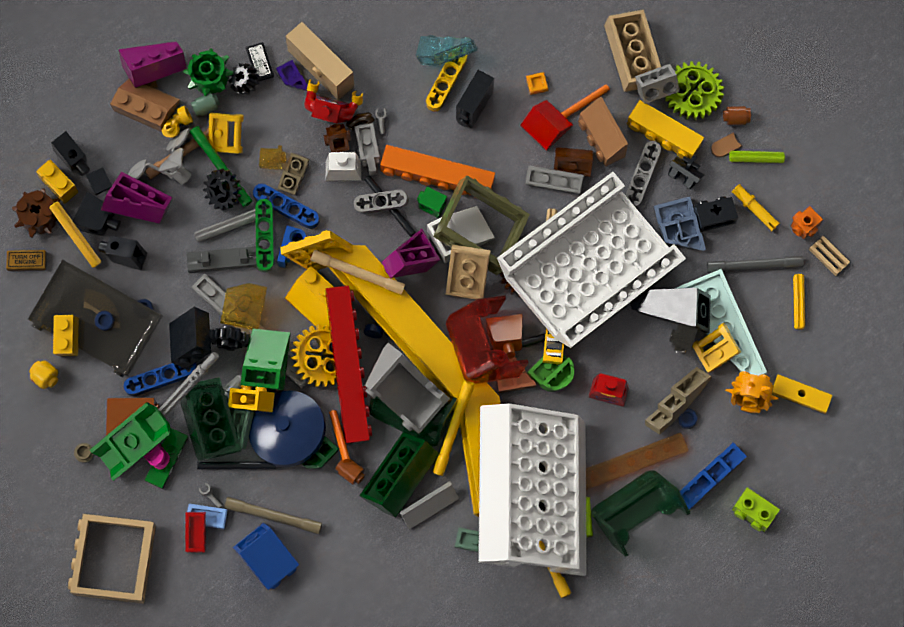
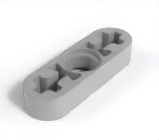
M402 190L365 194L355 198L354 207L361 213L399 209L407 206L409 196ZM399 194L404 197L400 204L397 201L390 200V198L397 199ZM383 196L386 198V204L379 207L377 199ZM362 200H364L367 203L372 202L374 208H372L371 204L364 205L363 209L361 206H359V204L362 203Z

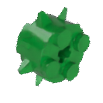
M213 49L202 51L199 53L200 55L193 54V60H190L188 69L183 70V73L188 74L191 78L188 88H196L199 92L204 93V96H207L210 92L213 94L225 90L229 75L234 74L233 71L228 70L226 67L229 56L220 57L216 52H213Z

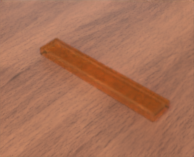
M680 432L586 468V490L688 452V447L682 433Z

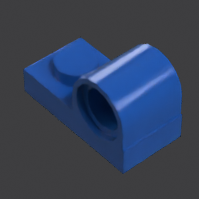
M286 226L281 247L293 242L297 237L304 240L306 237L305 232L298 228ZM280 249L277 260L278 266L286 268L287 262L291 263V260L281 255Z

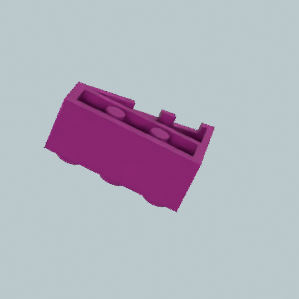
M177 41L118 49L122 67L135 88L187 69L184 52Z
M121 172L106 194L101 210L160 224L173 197Z
M420 229L381 263L389 277L396 278L427 272L440 261V258L423 229Z

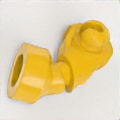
M185 105L178 108L177 113L172 116L173 118L166 121L161 129L163 135L167 138H174L179 134V124L188 125L193 122L192 116Z

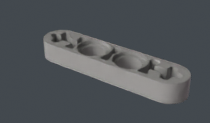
M656 141L646 143L625 195L629 199L632 198L634 191L638 192L636 201L632 203L636 208L642 202L661 152V146ZM654 147L656 152H653V155L650 159L648 158L650 152L649 149ZM649 163L651 169L644 171L641 168V164ZM636 179H642L645 185L643 187H637L635 186L634 181Z

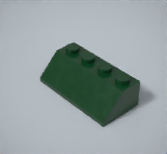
M403 432L359 496L384 513L396 518L420 481L424 478V475L435 462L439 452L425 440Z

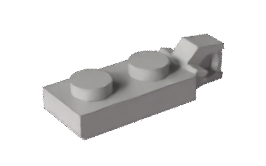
M373 123L354 126L361 163L363 167L368 166L370 176L377 175L375 164H380V157Z

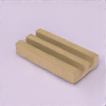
M824 236L809 248L835 276L850 263ZM821 243H823L843 263V265ZM818 247L838 267V269H836L816 248Z

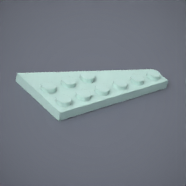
M722 269L674 288H699L711 295L710 333L718 329L720 324L725 323L741 351L730 361L740 372L745 371L758 376L767 374ZM723 335L715 339L713 342L717 344L720 341H722L724 339Z

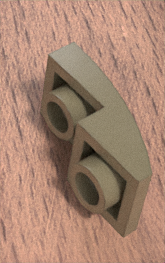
M291 153L277 189L296 195L310 159Z

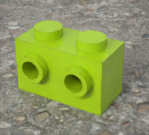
M747 487L732 511L735 512L734 515L739 519L749 521L751 527L755 530L765 532L780 509Z

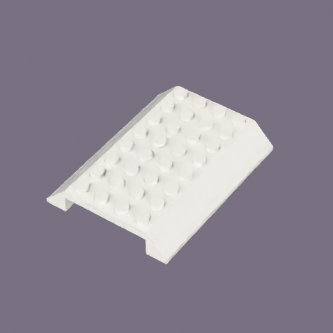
M614 172L599 181L497 258L506 280L551 335L570 348L686 259L674 244L671 247L667 246L622 192L625 185Z

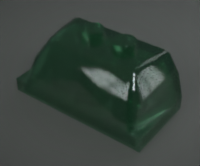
M220 377L198 382L181 400V408L196 458L199 461H204L240 452L242 450Z

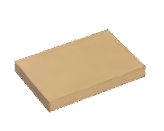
M452 244L446 295L483 301L490 250Z

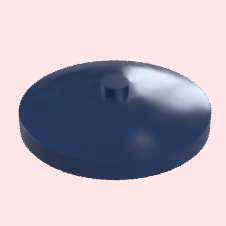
M298 391L277 392L274 395L272 412L254 410L249 433L251 446L261 459L271 465L292 467L302 464L318 451L324 440L326 432L325 417L321 408L310 396Z

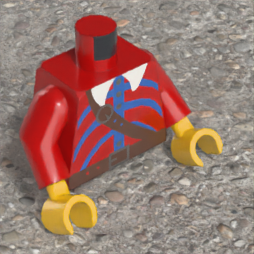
M311 79L309 80L304 106L308 111L312 112L311 117L333 123L346 122L352 119L358 105L363 103V93L360 96H356V91L352 92V102L350 103L317 95L319 81L314 85L311 83Z

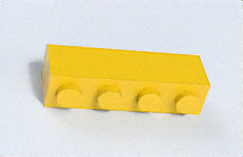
M639 100L628 117L627 125H629L630 129L635 132H641L650 141L660 143L664 149L672 150L681 159L684 156L691 159L697 153L704 140V137L650 105L644 104L641 100Z

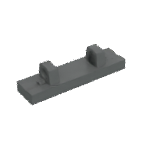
M256 246L187 252L188 273L257 267ZM263 254V261L260 263V264H263V266H264V254Z

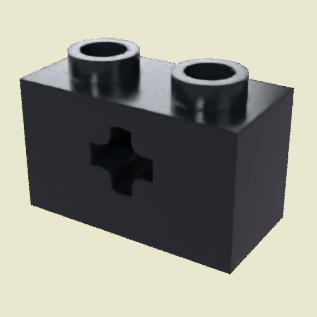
M722 196L712 202L701 201L694 208L700 232L736 224L738 219L732 197L726 198V196Z

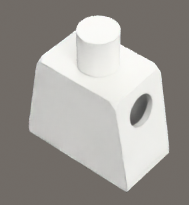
M354 152L329 153L326 160V181H361V161L358 155Z

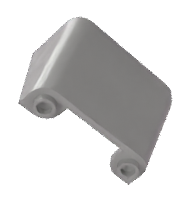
M389 343L382 349L365 384L367 387L365 391L372 398L377 396L404 421L402 425L409 431L414 429L418 434L450 399L412 365L409 359Z

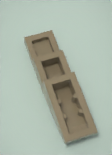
M698 367L693 369L671 387V394L658 403V410L645 420V425L660 435L691 405L711 380V376Z

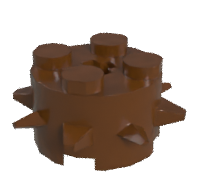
M44 188L40 191L24 192L17 205L12 206V210L17 213L19 218L18 222L14 225L15 228L23 226L29 232V237L31 238L36 233L43 234L47 232L51 234V229L55 226L57 218L49 207L57 201L60 202V199L52 200L46 194Z

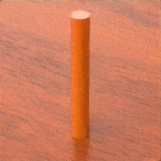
M605 84L561 112V114L565 118L569 117L610 91V88Z
M332 410L329 414L343 463L350 462L337 411Z

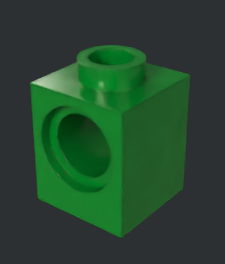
M426 187L425 191H421L418 195V208L439 218L447 204V196Z

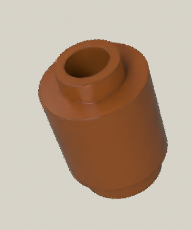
M745 106L727 107L723 111V121L727 125H746V123L751 122V110Z
M341 459L335 469L340 476L352 485L355 483L360 484L365 477V469L352 459L346 463H343Z

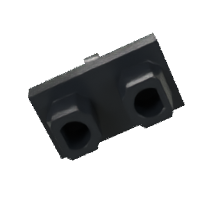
M695 155L691 159L686 156L683 159L676 157L669 164L671 167L668 175L677 179L681 173L687 177L683 184L689 189L700 182L705 176L698 171L700 165L695 162L697 160Z

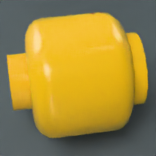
M46 360L35 362L29 370L30 380L41 389L52 388L59 380L57 378L59 374L58 369Z

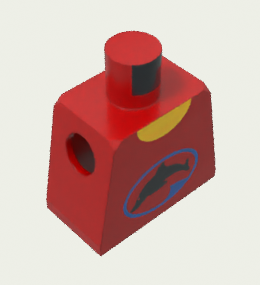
M599 373L593 379L588 398L624 407L629 389L627 380Z

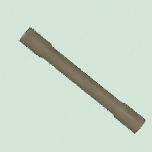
M227 497L224 508L266 518L319 534L321 531V522L295 517Z

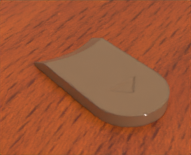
M733 132L714 142L711 152L716 157H723L729 154L730 151L739 149L742 145L738 143Z

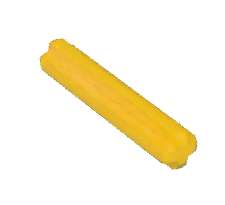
M795 274L793 277L794 328L801 330L805 328L804 275Z

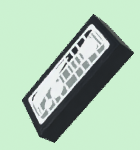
M264 43L246 47L250 64L258 70L257 74L260 76L257 81L260 82L273 78L274 74Z

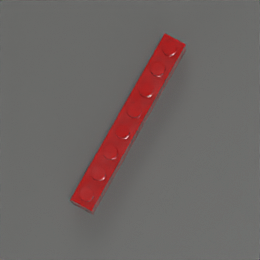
M349 285L326 288L325 296L344 439L346 444L369 441V436H372L371 424H367V417H370L369 406L365 405L364 402L367 392L365 391L366 386H362V378H365L364 368L360 367L359 359H362L361 347L357 348L356 340H359V330L354 326V321H357L356 309H352L351 303L354 301V292L350 290Z

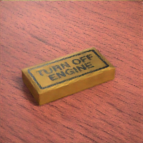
M7 251L6 269L7 271L46 270V251Z

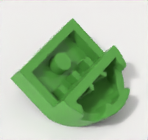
M564 354L561 365L543 363L542 357L527 374L542 389L555 392L564 389L571 383L574 377V364Z

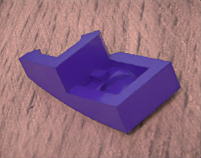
M293 60L276 68L284 85L307 91L308 85Z

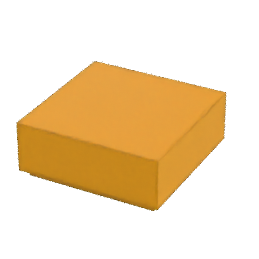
M544 72L526 76L530 95L548 91Z

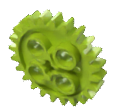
M691 61L689 66L683 62L682 68L676 65L675 73L677 74L679 89L685 92H677L666 96L665 101H670L668 107L674 106L673 113L680 111V117L687 114L688 120L691 115H693L695 120L698 115L704 119L705 113L710 116L712 110H717V105L721 104L720 99H723L724 96L721 93L724 90V86H720L723 80H717L719 73L713 74L714 68L708 70L707 64L701 67L700 61H698L697 65H694L693 61ZM694 76L697 80L693 81L690 80L688 77ZM706 87L709 88L711 91L705 92L702 88ZM690 90H692L693 92L690 94L688 99L685 102H683L682 100H684L689 95ZM696 100L699 104L693 105L690 101Z

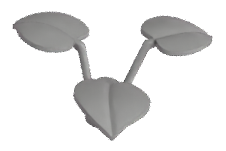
M187 128L181 131L169 141L166 150L172 153L159 168L147 163V160L144 159L135 164L127 175L138 179L145 169L150 167L167 175L170 179L174 178L181 185L186 183L191 177V173L182 163L184 149L177 148L184 143L191 129Z

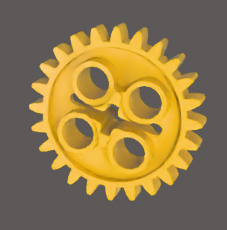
M318 324L316 330L313 326H310L309 331L306 329L302 331L304 336L297 335L299 342H293L296 348L291 349V352L295 353V356L290 359L296 360V363L292 367L299 368L296 374L302 373L301 380L308 378V384L315 381V387H318L320 383H322L323 387H326L328 382L330 385H334V379L337 381L334 359L329 357L321 359V356L307 355L305 353L306 351L314 354L322 352V355L333 356V352L329 350V344L332 343L329 325L326 324L322 329L321 324ZM312 339L318 343L317 349H313L310 346ZM309 358L314 360V368H310L307 365ZM327 362L333 364L332 372L326 369Z

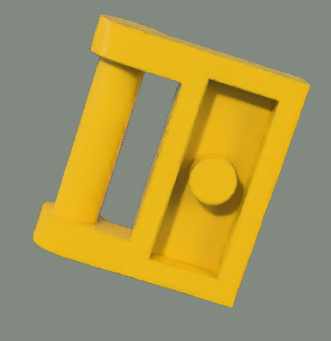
M209 114V143L216 152L243 153L241 128L244 115ZM229 121L234 122V146H228Z
M725 323L720 324L718 329L700 341L696 340L692 343L693 349L708 373L741 353ZM723 335L724 339L704 352L703 347Z

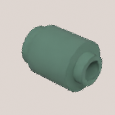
M210 92L207 96L203 95L194 99L191 105L196 116H204L218 110L217 105H220L216 94L212 95Z

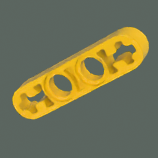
M456 47L450 53L427 96L426 106L430 111H439L444 105L467 62L468 53L465 48ZM462 53V57L459 58L456 64V55ZM452 67L456 69V73L448 75L446 70ZM446 83L448 88L445 91H441L438 89V85ZM436 94H438V104L431 105V101H434Z

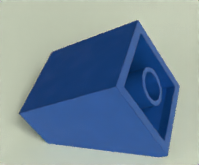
M262 523L233 546V549L267 590L279 586L280 580L286 575L287 577L291 576L297 570L296 567L299 566L277 535L265 523Z

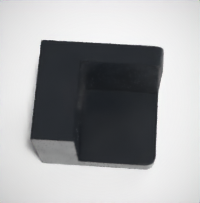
M103 167L86 175L95 195L108 189L110 190L112 187Z

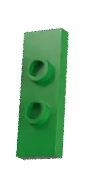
M171 428V434L165 438L162 447L170 456L169 463L161 470L151 466L145 482L161 489L164 488L189 438L188 435Z

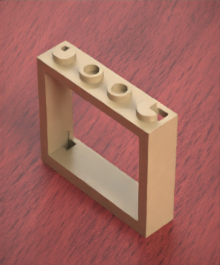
M83 514L82 519H79L78 522L80 535L79 539L75 541L76 558L72 559L71 569L74 570L73 578H69L68 582L70 593L74 596L144 604L156 530L155 523ZM89 522L144 528L134 594L79 587Z

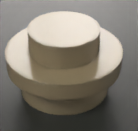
M87 443L79 444L74 450L75 458L82 463L89 462L94 456L90 451L92 446Z

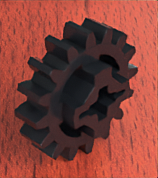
M218 169L211 171V174L206 176L208 181H204V184L207 188L203 189V191L207 192L205 199H210L209 205L214 204V209L226 210L233 208V205L239 203L237 198H241V195L238 191L242 190V188L237 185L240 183V180H235L236 174L230 175L231 170Z
M223 326V328L210 330L211 343L216 345L217 348L234 351V349L247 347L250 341V334L241 332L240 328Z

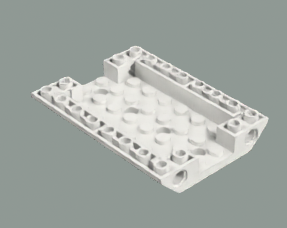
M515 404L485 405L480 407L479 563L510 567L527 564L550 567V572L586 576V425L579 415ZM539 425L545 428V434L540 432ZM539 463L545 466V472L539 469ZM540 501L545 505V511L539 508ZM539 541L545 544L544 551L540 549Z

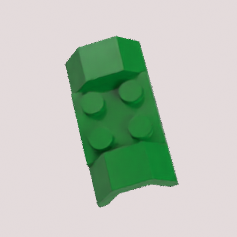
M146 402L92 447L90 451L103 460L110 470L111 479L114 481L171 434L170 423L157 407Z

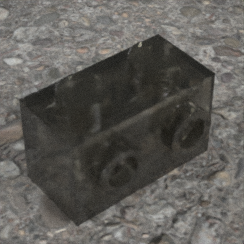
M679 322L677 329L672 330L669 342H672L671 347L675 348L674 351L684 355L686 352H690L698 328Z

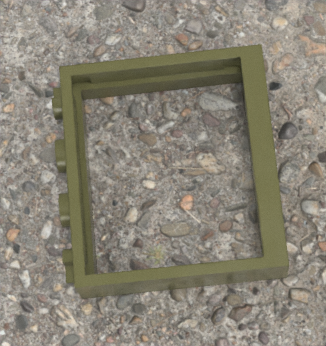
M466 175L458 182L433 237L451 248L453 244L482 249L447 227L463 191H466L515 222L501 251V254H503L518 242L530 214L522 210L521 207L509 202L507 198L499 196L491 188L483 186L475 178L472 179ZM490 253L488 271L498 275L503 271L497 257Z

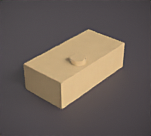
M644 10L608 16L604 25L624 92L637 90L635 76L661 67Z
M303 22L286 35L288 51L337 100L354 87L353 71Z

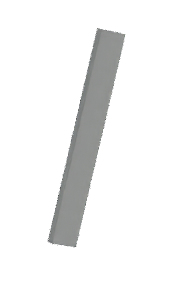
M206 274L191 287L234 328H240L241 332L250 334V337L252 329L266 330ZM288 351L286 376L300 389H303L308 384V378L301 380L303 374H296L299 368L292 367L296 360L290 359L294 355Z

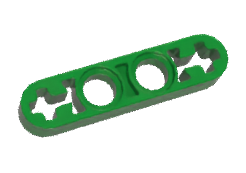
M260 199L255 206L256 266L259 271L266 273L273 268L274 262L273 207L269 200ZM262 204L269 208L266 209V217H262V209H259L262 207ZM267 222L270 228L267 231H262L259 229V224ZM262 240H267L270 243V247L265 250L261 249L259 243ZM263 254H267L266 260L270 263L267 264V267H263V264H260L263 261Z

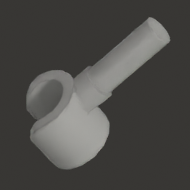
M377 108L375 115L379 118L380 134H384V118L387 115V109L384 108V115L381 116Z
M205 483L208 488L207 492H202L199 488V492L203 497H208L218 508L222 507V504L212 494L209 484Z

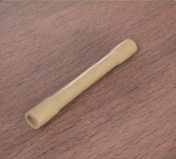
M317 250L313 251L310 261L332 267L400 295L405 287L404 283L369 272Z

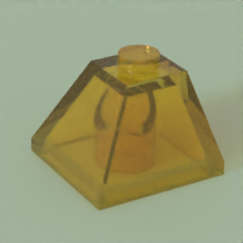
M246 283L227 288L220 323L251 330L259 329L267 287Z

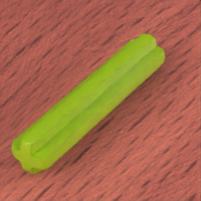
M730 151L729 161L784 163L785 154L784 152Z

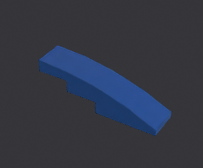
M733 442L675 495L676 498L690 510L748 456Z

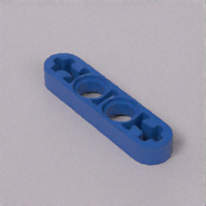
M258 184L254 187L253 195L256 201L260 199L268 200L267 196L261 195L259 197L258 191L262 192L265 190V194L270 197L269 201L272 203L274 211L308 229L318 226L319 216L314 210L265 184ZM281 198L283 199V204L275 206L273 205V200ZM293 206L300 209L296 215L289 213V209ZM314 216V222L310 221V223H307L306 217Z
M173 363L126 379L123 385L124 390L129 396H137L187 379L192 371L196 369L197 365L196 363L192 364L191 366L193 367H191L190 372H187V370L180 371L182 374L180 376L176 369L178 365ZM169 369L175 371V376L171 379H167L164 376L165 372ZM149 376L157 378L154 385L146 384V379ZM140 379H142L145 388H142L141 385H138L141 384L139 381ZM130 383L138 385L135 387V391L128 389L130 387Z

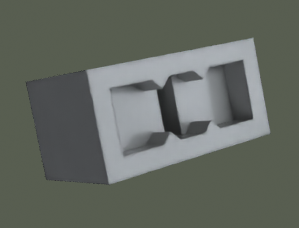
M670 64L635 76L638 94L644 104L679 92L677 74Z

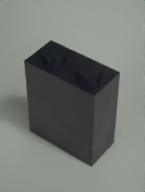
M477 70L456 105V120L460 125L473 128L494 92V77Z
M193 307L169 323L171 363L186 369L211 353L209 312Z

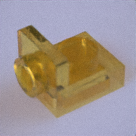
M278 145V149L260 148L259 168L282 169V163H286V152H283L282 145Z

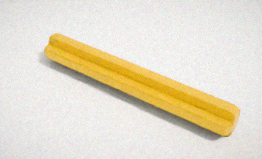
M58 201L53 203L49 207L91 267L98 266L101 263L98 255Z

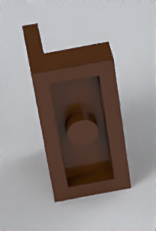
M556 147L554 170L591 177L592 150Z

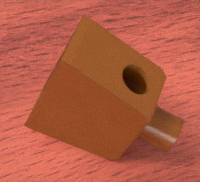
M522 314L486 318V331L494 352L504 353L506 359L514 358L515 351L522 350Z

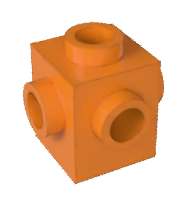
M809 206L805 211H799L793 216L792 231L803 239L808 235L812 237L818 232V227L823 219Z

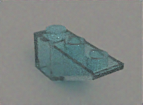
M421 36L416 57L421 65L439 66L476 52L478 48L474 40L468 37Z

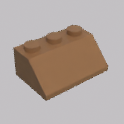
M128 79L118 88L110 105L115 112L162 132L161 129L166 121L172 118L180 99L145 84L135 88L131 80Z
M599 97L580 113L578 124L581 130H585L587 133V140L590 146H594L596 149V156L599 162H603L606 167L626 156L628 142L602 97Z

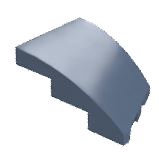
M691 197L653 206L665 243L702 251L706 250Z

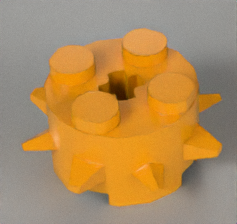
M742 371L735 381L731 383L734 388L725 389V391L732 393V405L737 404L741 406L742 411L749 413H760L762 409L768 411L769 407H772L770 401L779 399L772 395L774 386L770 382V377L764 374L758 376Z

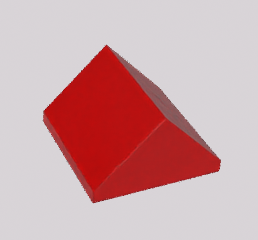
M545 100L532 107L520 126L547 151L573 124L548 100Z

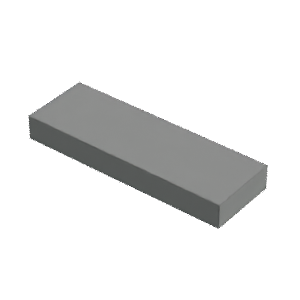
M528 165L525 184L581 194L584 175Z
M449 481L401 511L400 514L410 530L458 500L459 497Z

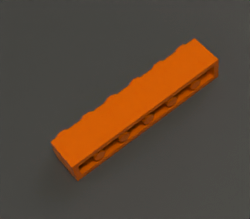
M386 145L380 164L381 172L387 176L396 175L406 181L415 180L419 181L422 185H435L441 190L450 189L455 191L458 182L466 175L472 179L475 178L477 182L491 189L495 181V172ZM463 191L462 195L469 194L466 191Z

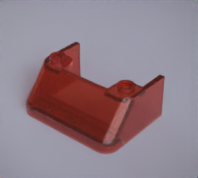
M505 295L476 299L451 313L446 320V326L466 381L477 384L518 378L529 363L528 359L510 362L508 355L504 351L490 349L480 318L497 314L506 300Z

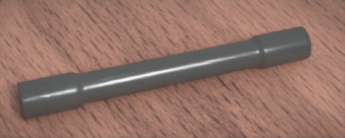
M802 256L707 262L708 273L722 269V272L803 267Z

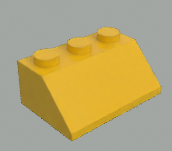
M310 266L295 281L285 299L315 327L321 324L323 329L326 324L329 325L325 289L332 288L333 286Z

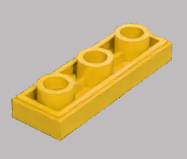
M777 374L773 385L772 394L826 414L832 398L831 394ZM798 393H803L804 397H800Z

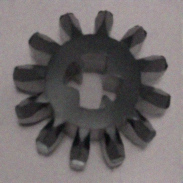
M239 63L238 68L233 67L234 74L230 75L231 78L228 80L231 84L230 88L240 95H250L251 90L256 91L255 85H260L257 81L260 78L259 74H257L258 70L249 63Z

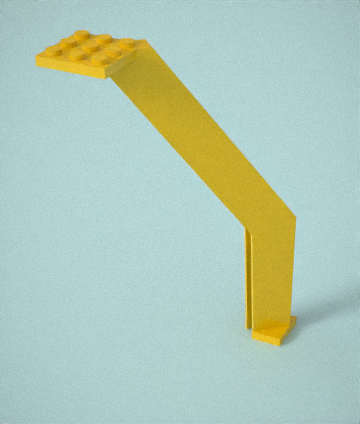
M323 231L321 234L308 236L304 240L290 242L288 245L280 247L281 255L305 269L312 266L317 271L329 267L310 261L313 251L317 250L340 261L385 278H390L382 263L366 245H352L332 231ZM329 267L344 286L349 285L350 290L354 292V297L419 371L450 398L447 402L454 410L464 380L475 384L461 420L460 429L473 514L479 517L480 407L500 404L499 395L405 289H403L400 295L382 286Z

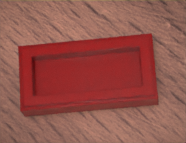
M185 512V552H206V512Z

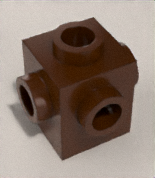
M333 124L326 128L327 135H323L325 146H329L331 152L350 150L348 141H351L350 131L345 130L344 124Z

